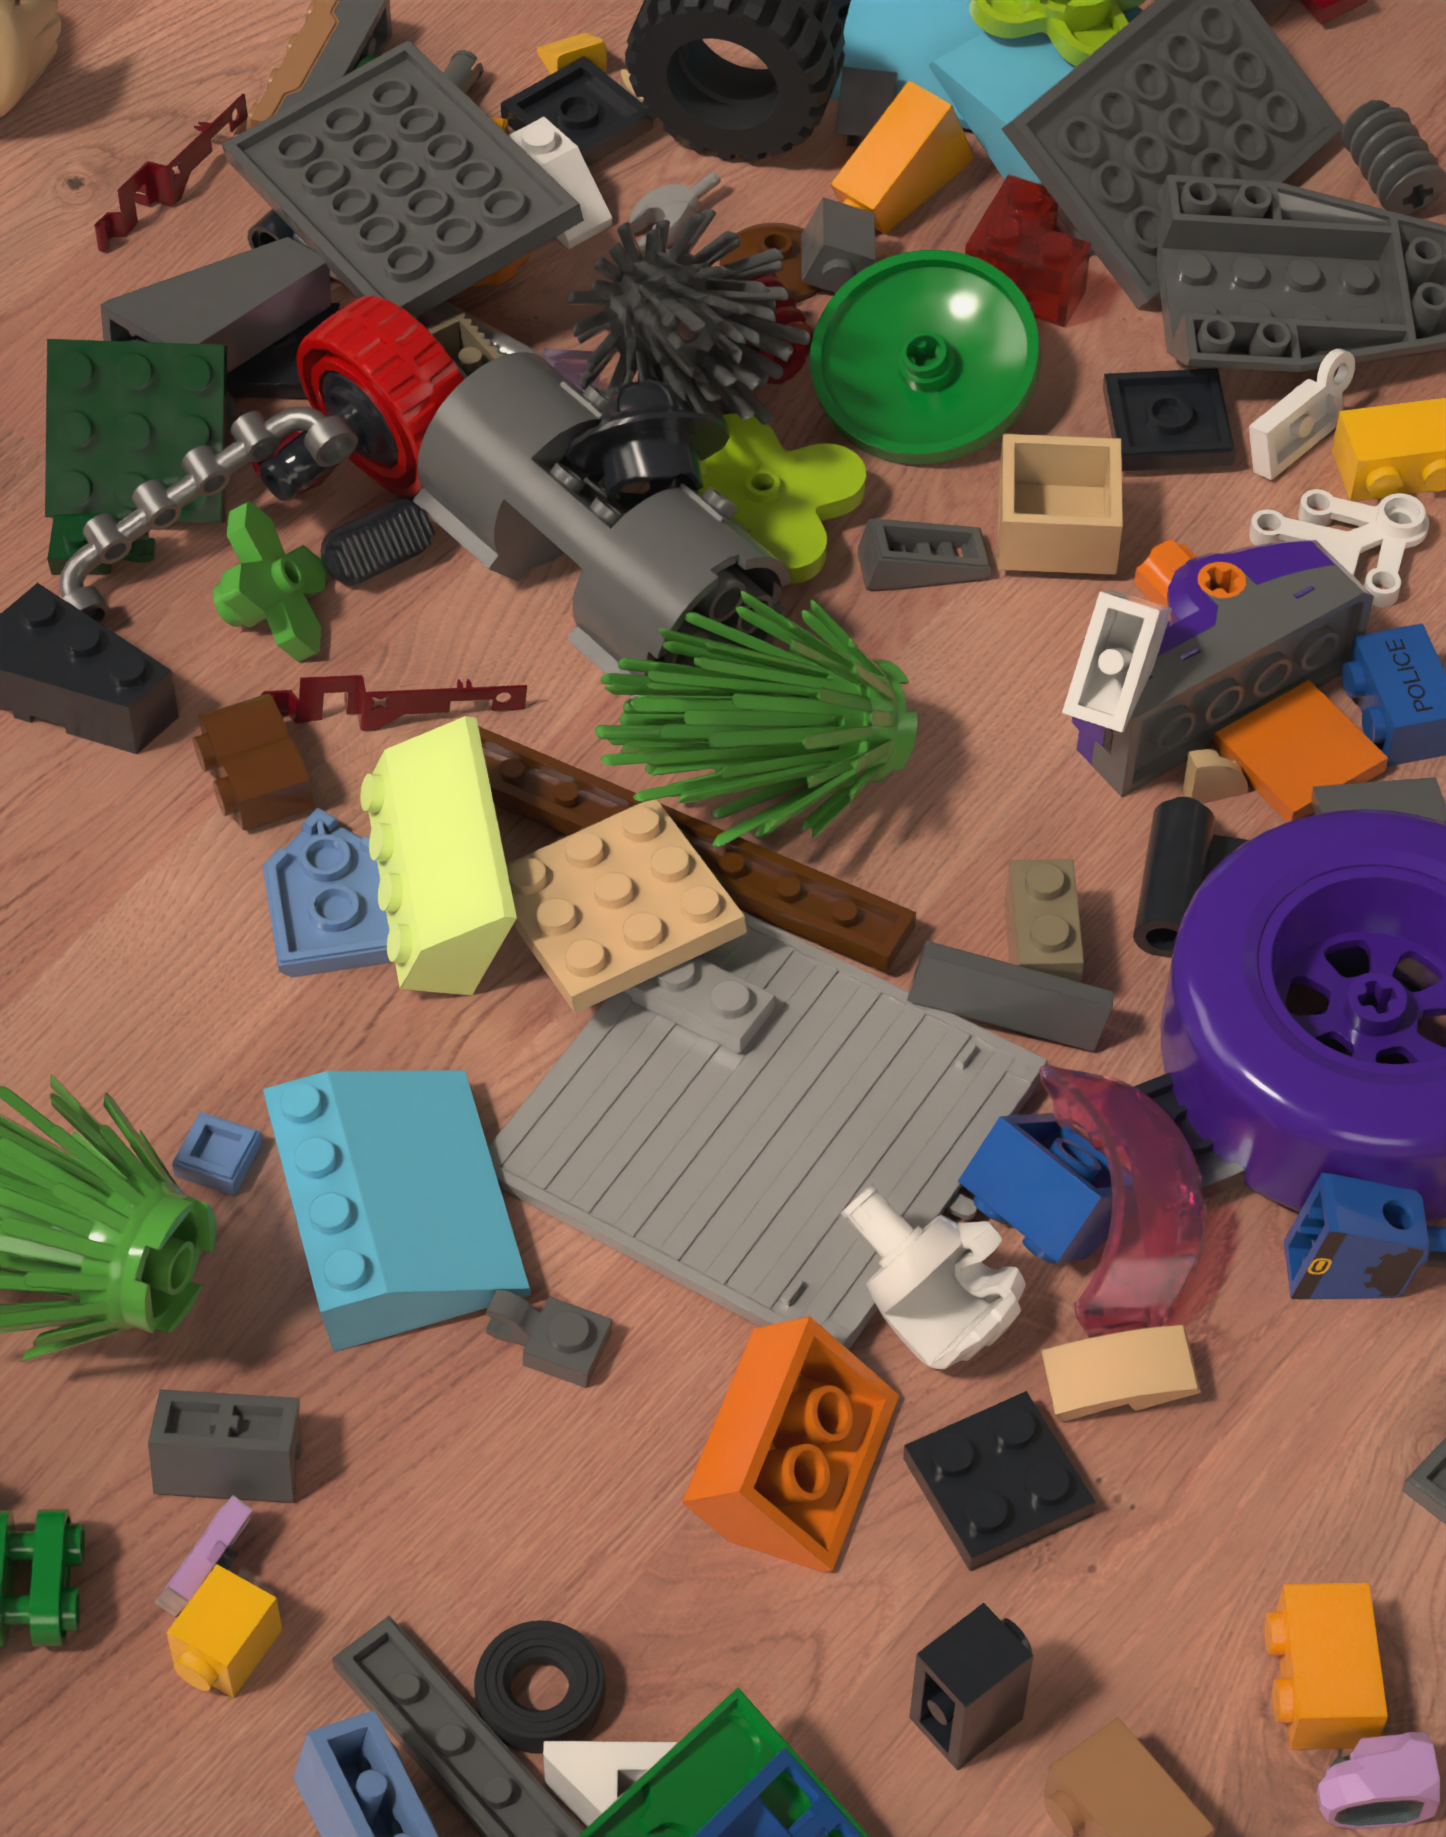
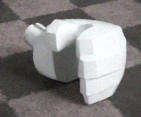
M873 1183L840 1213L882 1257L879 1261L882 1267L867 1281L866 1286L886 1322L925 1365L934 1369H946L961 1360H970L984 1346L992 1345L1009 1328L1021 1312L1018 1301L1026 1283L1019 1269L1012 1266H1004L999 1270L992 1269L981 1262L993 1253L1003 1241L996 1228L990 1222L956 1223L940 1214L923 1229L919 1226L913 1229L879 1193Z

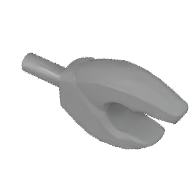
M711 172L690 189L681 183H676L647 193L635 205L629 218L633 233L645 229L652 223L669 220L670 227L666 248L673 245L691 215L699 213L700 203L698 199L721 182L718 174ZM646 235L637 242L642 255L645 254Z

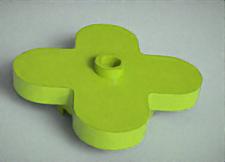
M970 0L969 12L974 22L981 29L997 37L1020 38L1039 32L1046 33L1059 54L1066 61L1077 66L1129 23L1122 11L1138 7L1147 0Z
M737 413L723 415L722 417L727 424L730 438L722 450L700 461L704 487L698 491L704 494L708 487L711 486L725 495L739 508L733 517L750 530L749 534L787 567L791 578V583L788 585L810 580L822 570L827 557V533L821 521L839 517L853 511L860 505L865 496L866 467L864 462L855 452L837 444L821 443L787 451L782 448L770 425L761 424L755 416L742 420Z

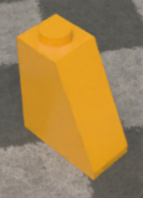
M908 81L830 185L839 202L873 212L875 229L886 235L966 168L973 160L974 155L953 106L915 83Z

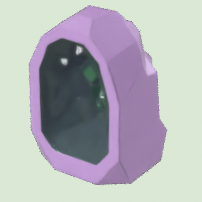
M1407 1732L1399 1735L1361 1738L1352 1753L1345 1757L1336 1758L1330 1766H1327L1325 1777L1318 1784L1316 1792L1319 1810L1328 1823L1336 1827L1356 1830L1403 1827L1434 1817L1440 1803V1776L1434 1745L1428 1734Z

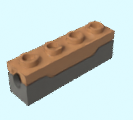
M312 0L307 10L306 22L299 34L291 36L286 57L279 69L274 68L271 71L267 82V90L260 103H254L251 106L247 117L246 129L254 127L356 70L359 62L366 56H381L392 36L390 0Z

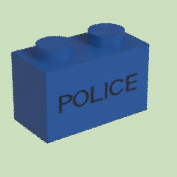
M1423 623L1354 636L1349 661L1342 665L1344 690L1349 698H1356L1362 712L1363 732L1388 757L1387 766L1445 756L1446 673Z

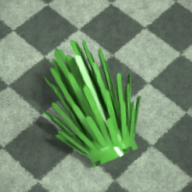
M740 591L743 602L752 607L755 612L745 607H736L735 610L739 616L789 644L790 651L792 652L700 614L689 612L684 616L687 622L754 650L667 629H657L664 639L671 640L663 643L665 649L671 653L695 657L694 664L698 667L625 657L618 662L619 669L648 673V676L607 673L601 677V683L608 685L604 689L614 695H639L633 699H628L624 703V713L620 716L621 725H598L595 728L598 738L609 740L613 745H624L619 754L601 756V761L604 764L617 766L648 763L645 766V770L653 776L715 769V773L672 783L667 786L641 790L633 796L635 800L643 802L680 796L678 803H690L771 785L713 811L712 814L715 818H724L808 783V787L719 834L712 844L714 847L725 845L756 827L758 829L755 831L754 837L763 838L836 791L805 818L802 830L812 828L813 839L870 783L884 782L883 778L892 770H903L911 756L916 740L917 711H907L906 699L901 684H908L909 680L904 672L888 660L871 659L822 607L813 600H811L812 613L801 610L804 622L827 643L752 595Z
M50 1074V1087L58 1094H50L52 1106L87 1140L75 1131L71 1136L62 1127L52 1123L12 1090L0 1086V1098L64 1148H60L0 1113V1266L15 1269L0 1268V1290L45 1292L71 1296L80 1300L0 1304V1334L69 1325L40 1333L33 1341V1344L38 1347L27 1350L21 1362L40 1358L133 1328L154 1333L155 1329L170 1333L190 1312L203 1288L202 1285L191 1281L199 1261L201 1249L214 1253L216 1240V1221L211 1206L208 1203L196 1200L182 1193L141 1129L138 1134L115 1100L108 1093H105L103 1106L126 1137L138 1158L109 1126L101 1125L52 1074Z

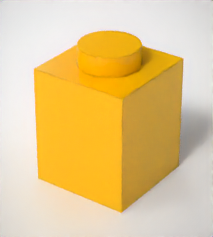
M216 1564L166 1632L174 1669L178 1675L197 1689L209 1691L211 1687H214L234 1698L282 1631L277 1597Z

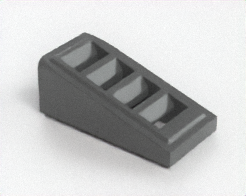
M869 518L858 545V558L866 589H897L988 578L991 572L981 528ZM961 548L963 557L955 556L953 549ZM931 551H937L938 555L932 554Z

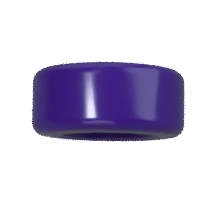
M1367 809L1334 811L1286 822L1245 842L1225 857L1200 885L1182 917L1175 938L1160 1024L1161 1052L1165 1074L1170 1072L1173 1081L1172 1091L1179 1106L1185 1105L1187 1108L1186 1118L1204 1141L1210 1138L1213 1142L1212 1151L1227 1164L1235 1162L1246 1170L1244 1184L1280 1205L1300 1212L1321 1173H1328L1416 1190L1423 1199L1426 1223L1446 1218V1047L1433 1043L1417 1032V1022L1420 1018L1446 1015V823L1414 814ZM1336 970H1365L1369 972L1360 976L1346 978L1341 976ZM1395 978L1406 981L1421 991L1411 992L1404 988ZM1293 984H1304L1324 994L1329 1000L1328 1010L1323 1014L1294 1015L1286 1009V998L1290 986ZM1335 1039L1352 1053V1057L1324 1045L1321 1041ZM1399 1053L1411 1062L1410 1064L1376 1063V1059Z

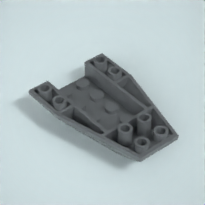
M1167 175L1164 183L1156 264L1167 353L1186 366L1303 372L1319 369L1325 356L1336 348L1350 352L1354 356L1355 364L1446 351V225L1277 181Z

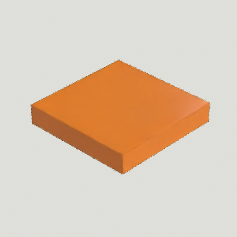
M1310 680L1218 730L1214 734L1212 745L1223 758L1238 762L1247 782L1286 822L1304 818L1314 813L1311 800L1313 786L1366 783L1385 772L1388 757Z

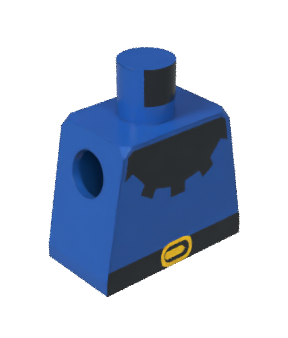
M1321 1173L1284 1239L1291 1299L1302 1300L1382 1299L1400 1296L1419 1266L1446 1268V1227L1426 1225L1423 1199L1416 1190L1393 1187L1341 1175Z

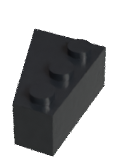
M36 583L0 613V707L12 710L14 718L32 723L35 717L64 725L67 734L134 754H138L179 718L172 671L41 584Z

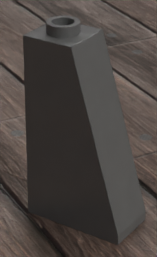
M286 237L107 300L100 305L103 341L228 345V374L331 306L330 269L318 253Z

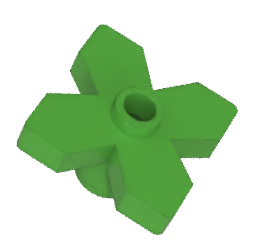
M248 501L229 511L227 537L241 563L223 572L220 583L216 584L213 589V600L219 615L226 623L233 627H240L242 625L253 627L267 620L277 646L298 662L319 653L322 627L307 599L325 591L326 570L322 560L304 545L285 554L272 519L252 502Z

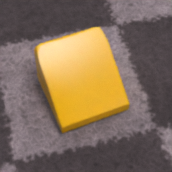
M586 32L537 47V54L550 74L555 73L583 56L603 72L607 71V46L603 39Z

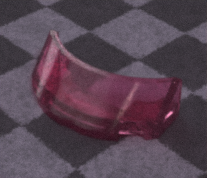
M1047 1065L1039 1068L1041 1082L1052 1099L1055 1120L1060 1127H1074V1124L1083 1128L1087 1132L1095 1150H1104L1111 1176L1112 1217L1107 1243L1091 1282L1079 1300L1074 1302L1075 1317L1089 1338L1137 1329L1161 1327L1175 1312L1171 1305L1184 1287L1190 1272L1196 1273L1204 1248L1207 1228V1204L1203 1199L1200 1182L1202 1175L1195 1156L1181 1130L1171 1117L1153 1099L1134 1086L1114 1077Z

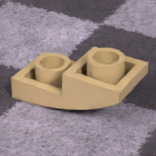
M1183 1325L1118 1332L1041 1350L1055 1415L1062 1422L1129 1404L1135 1411L1201 1393L1187 1331Z

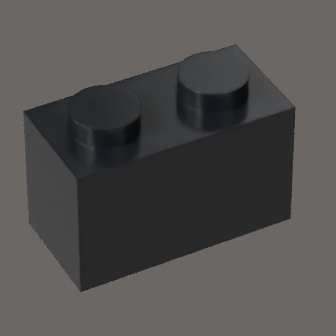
M982 1603L916 1654L909 1718L956 1770H959L1023 1720L1033 1661L1032 1648L1023 1631L1010 1619L1004 1618L1000 1620L985 1603Z

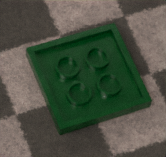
M47 339L45 517L54 518V515L110 513L114 515L116 520H122L138 509L132 500V496L141 484L152 479H160L168 489L187 476L181 464L185 455L192 449L202 445H209L216 454L226 449L228 345ZM225 488L211 496L200 495L181 508V514L175 522L225 523Z

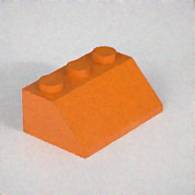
M811 1316L753 1328L682 1503L729 1542L820 1572L833 1571L899 1394Z

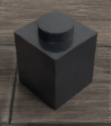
M843 67L836 134L847 135L846 146L859 147L894 101L897 94L899 76L897 72Z

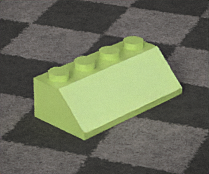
M464 716L385 749L373 773L367 774L364 777L361 786V807L364 811H368L371 824L369 853L371 859L377 861L380 875L378 904L382 911H386L389 925L387 955L390 962H395L400 989L473 995L517 919L477 718Z

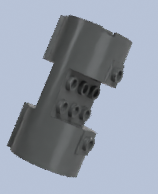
M516 352L498 357L478 368L465 378L442 403L431 420L420 446L418 477L422 489L413 502L421 509H425L434 521L488 569L513 580L519 581L528 568L548 563L564 553L576 562L583 570L578 579L573 597V617L576 626L567 637V640L605 674L620 673L648 676V673L619 669L618 662L625 657L698 667L694 664L695 657L671 653L665 649L663 643L671 640L664 639L657 629H667L754 650L687 622L684 616L689 612L700 614L770 643L773 635L742 619L735 608L745 607L755 612L752 607L743 602L740 592L743 591L784 616L787 608L779 602L782 588L791 583L790 573L777 557L749 534L750 530L733 517L739 508L730 499L711 486L703 494L682 483L680 487L667 489L647 498L631 510L619 509L612 506L607 500L605 476L592 475L575 469L567 459L566 452L572 440L589 429L598 426L601 422L603 408L610 399L605 393L592 385H589L583 392L539 355L529 352ZM629 695V696H631L632 698H634V697H638L639 695Z

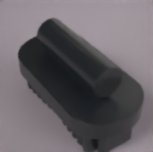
M392 500L330 530L325 535L321 544L322 564L326 572L337 582L356 585L421 554L431 545L430 537H433L435 532L425 509H421L410 500Z

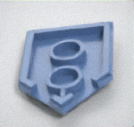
M316 808L302 823V831L284 850L278 849L263 864L279 972L291 977H299L392 963L387 955V939L389 934L386 911L380 909L378 904V888L380 883L378 863L371 859L369 853L370 837L365 836L361 838L338 825L337 818L319 808Z

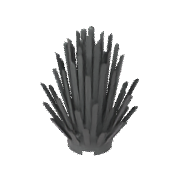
M704 209L700 214L691 215L671 250L666 249L670 221L663 220L658 222L655 229L646 233L644 255L641 254L630 223L625 222L617 228V232L623 246L618 242L609 250V254L619 268L604 257H601L594 266L595 270L612 280L613 283L596 280L590 291H571L568 297V305H606L605 310L578 321L574 325V337L578 336L579 343H583L606 330L608 332V336L587 359V370L579 379L581 388L585 391L589 385H592L618 352L620 357L606 395L610 398L616 387L619 388L628 381L633 380L637 370L638 382L645 381L648 378L659 382L667 381L668 385L683 399L686 409L692 413H695V407L697 413L708 414L725 422L719 411L720 409L724 415L737 413L742 420L749 419L754 415L761 424H769L773 420V414L750 390H754L757 386L760 388L764 387L769 376L776 380L780 379L783 375V367L745 344L748 343L787 362L789 356L792 355L793 346L783 340L808 345L810 343V334L806 330L775 323V301L788 300V292L784 287H766L758 281L744 280L782 270L783 265L780 260L784 259L782 252L773 248L722 266L711 267V265L741 245L738 234L732 231H725L695 255L690 253L716 215V212L711 209Z

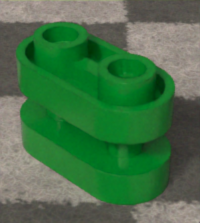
M39 1509L36 1517L35 1531H15L12 1510H0V1647L7 1646L10 1625H30L31 1641L34 1647L64 1646L67 1631L79 1630L81 1617L79 1587H70L72 1566H83L85 1529L83 1523H72L69 1509ZM15 1560H33L30 1595L12 1596Z

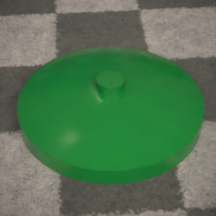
M947 250L905 252L878 261L860 271L835 293L824 308L814 330L810 347V369L815 392L824 414L837 432L858 449L872 456L891 462L911 465L936 464L959 459L982 449L999 438L1012 426L1027 406L1035 390L1041 365V348L1037 324L1032 309L1022 291L1009 277L991 264L964 253Z

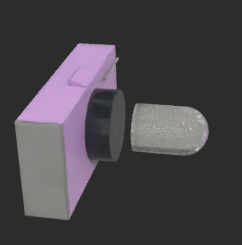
M232 1495L215 1515L154 1603L175 1617L188 1604L216 1564L228 1570L238 1556V1553L232 1550L229 1545H233L251 1517H249L241 1529V1526L253 1509ZM244 1566L237 1572V1576L272 1595L270 1586Z

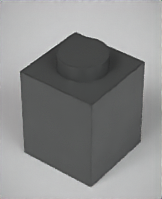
M823 197L801 234V282L837 292L853 276L874 264L876 260L874 213Z

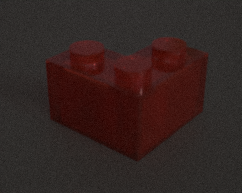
M1008 174L966 243L965 254L991 264L1009 277L1022 291L1027 301L1035 305L1034 317L1036 319L1065 328L1086 292L1091 243L1056 232L1059 205L1044 185Z

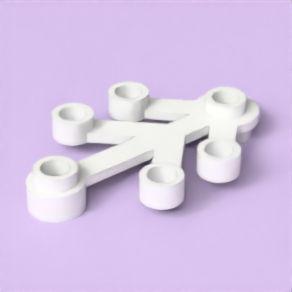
M1313 489L1305 492L1301 497L1298 512L1299 520L1286 518L1281 513L1271 509L1256 512L1251 519L1249 539L1254 545L1283 541L1317 540L1353 576L1360 553L1381 545L1377 568L1367 573L1364 587L1374 596L1372 606L1385 608L1392 606L1398 600L1401 587V578L1398 572L1405 548L1420 544L1426 538L1429 529V518L1424 505L1417 498L1408 494H1391L1382 499L1379 505L1371 506L1336 498L1327 491ZM1313 507L1320 508V509H1322V511H1316V510H1313V509H1311V508H1313ZM1334 519L1360 527L1351 531H1343L1327 526ZM1267 527L1273 529L1274 531H1266L1262 528ZM1377 585H1382V586H1385V587H1387V588H1389V589H1380V588H1377L1376 586H1377Z

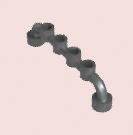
M306 406L288 408L275 414L267 421L257 411L248 412L240 416L231 427V434L236 440L235 443L219 454H216L209 445H202L192 449L185 455L181 464L187 476L168 489L160 479H152L141 484L132 496V500L138 509L120 522L110 513L97 515L87 522L83 528V535L88 544L80 548L66 562L60 575L59 591L62 599L103 625L109 618L110 608L95 587H83L84 580L91 570L101 563L112 564L124 558L131 550L133 541L151 529L161 530L172 525L179 518L181 508L200 495L211 496L223 490L229 483L232 473L250 461L261 462L271 457L279 448L280 440L295 431H307L304 445L316 463L323 467L336 465L349 457L358 443L356 434L342 416L334 415L327 417L321 411Z

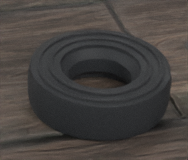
M542 1620L515 1625L494 1638L484 1650L479 1660L474 1678L477 1709L480 1717L499 1739L507 1746L519 1751L543 1753L544 1741H579L592 1729L604 1705L606 1684L603 1664L589 1640L577 1630L567 1625ZM546 1663L560 1669L569 1683L564 1699L556 1706L546 1710H532L521 1705L513 1696L511 1686L515 1676L523 1668L531 1664Z

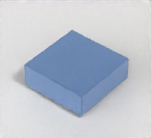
M200 1112L172 1162L174 1176L235 1196L262 1146L261 1131Z

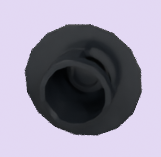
M648 378L640 382L628 381L619 388L616 387L611 398L603 408L599 425L572 440L566 454L573 468L592 475L605 476L606 496L612 506L631 510L647 498L664 490L680 487L682 483L696 490L703 488L700 461L722 450L730 438V433L724 421L708 414L692 413L687 410L683 399L668 385L667 381L659 382ZM649 481L650 489L645 493L636 494L619 491L625 485Z

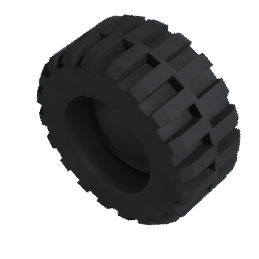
M644 0L627 39L628 47L625 52V65L630 74L629 81L636 97L644 98L642 101L644 110L652 120L659 118L664 123L663 130L676 139L679 135L690 141L689 147L703 152L705 148L716 151L717 157L733 159L736 155H744L745 160H760L765 158L767 152L773 157L792 150L793 145L796 146L803 143L812 135L814 128L820 124L843 68L845 59L843 51L845 45L844 33L840 23L836 22L838 15L829 0ZM703 39H720L740 45L760 58L769 69L747 68L729 62L711 50Z

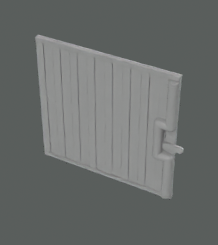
M741 911L745 916L747 933L697 956L775 995V1010L741 1053H736L633 1002L630 995L620 992L605 1001L491 1142L488 1149L501 1190L760 1327L811 1316L849 1350L878 1310L866 1283L882 1267L879 1264L882 1257L840 1213L873 1183L879 1193L913 1229L917 1226L923 1229L940 1214L942 1215L944 1211L963 1220L973 1219L977 1214V1207L974 1205L973 1200L958 1193L963 1186L958 1180L1000 1116L1018 1115L1040 1084L1041 1077L1048 1067V1059L953 1013L907 1001L908 991Z

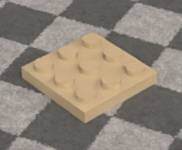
M657 799L639 803L506 864L517 916L513 925L575 1014L747 933L744 914Z

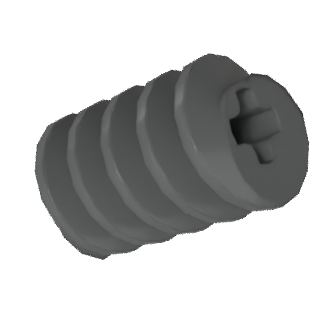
M1371 100L1358 107L1347 118L1341 132L1344 147L1350 152L1354 163L1359 166L1363 177L1368 181L1371 190L1377 195L1381 206L1385 210L1410 215L1427 208L1439 199L1446 189V172L1439 167L1437 158L1429 151L1426 141L1420 138L1417 127L1411 123L1406 111L1398 107H1390L1388 103L1382 100Z

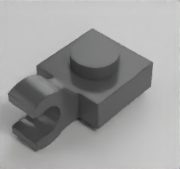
M497 1289L486 1311V1316L491 1317L486 1328L488 1335L501 1341L525 1346L523 1366L587 1388L612 1333L611 1318L550 1296L540 1313L532 1308L522 1297L509 1291Z

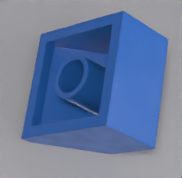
M1057 1113L1000 1116L958 1180L960 1184L975 1195L973 1203L982 1213L998 1222H1008L1025 1236L1022 1243L1032 1254L1052 1264L1086 1259L1143 1208L1152 1197L1143 1181Z

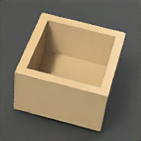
M1003 434L998 478V570L1116 575L1123 529L1121 439Z

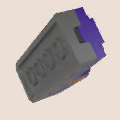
M1170 538L1152 548L1148 558L1136 568L1134 585L1151 602L1172 608L1169 617L1170 621L1167 623L1153 670L1124 732L1072 716V723L1079 730L1076 750L1121 797L1129 794L1186 762L1190 751L1205 750L1213 747L1215 732L1298 685L1310 680L1319 688L1342 675V665L1349 661L1353 637L1366 634L1374 596L1317 540L1273 542L1225 553H1208L1197 557L1184 543L1178 545Z

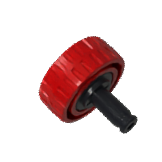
M364 296L355 299L331 315L303 338L297 351L299 378L313 409L321 411L327 417L334 415L342 416L358 438L357 446L347 458L388 491L404 497L417 496L422 489L418 477V455L423 437L442 403L464 380V377L439 341L409 312L384 298ZM307 431L302 432L281 448L274 459H267L261 464L260 475L264 484L281 501H292L297 496L299 490L309 488L340 464L329 467L318 465L304 445Z

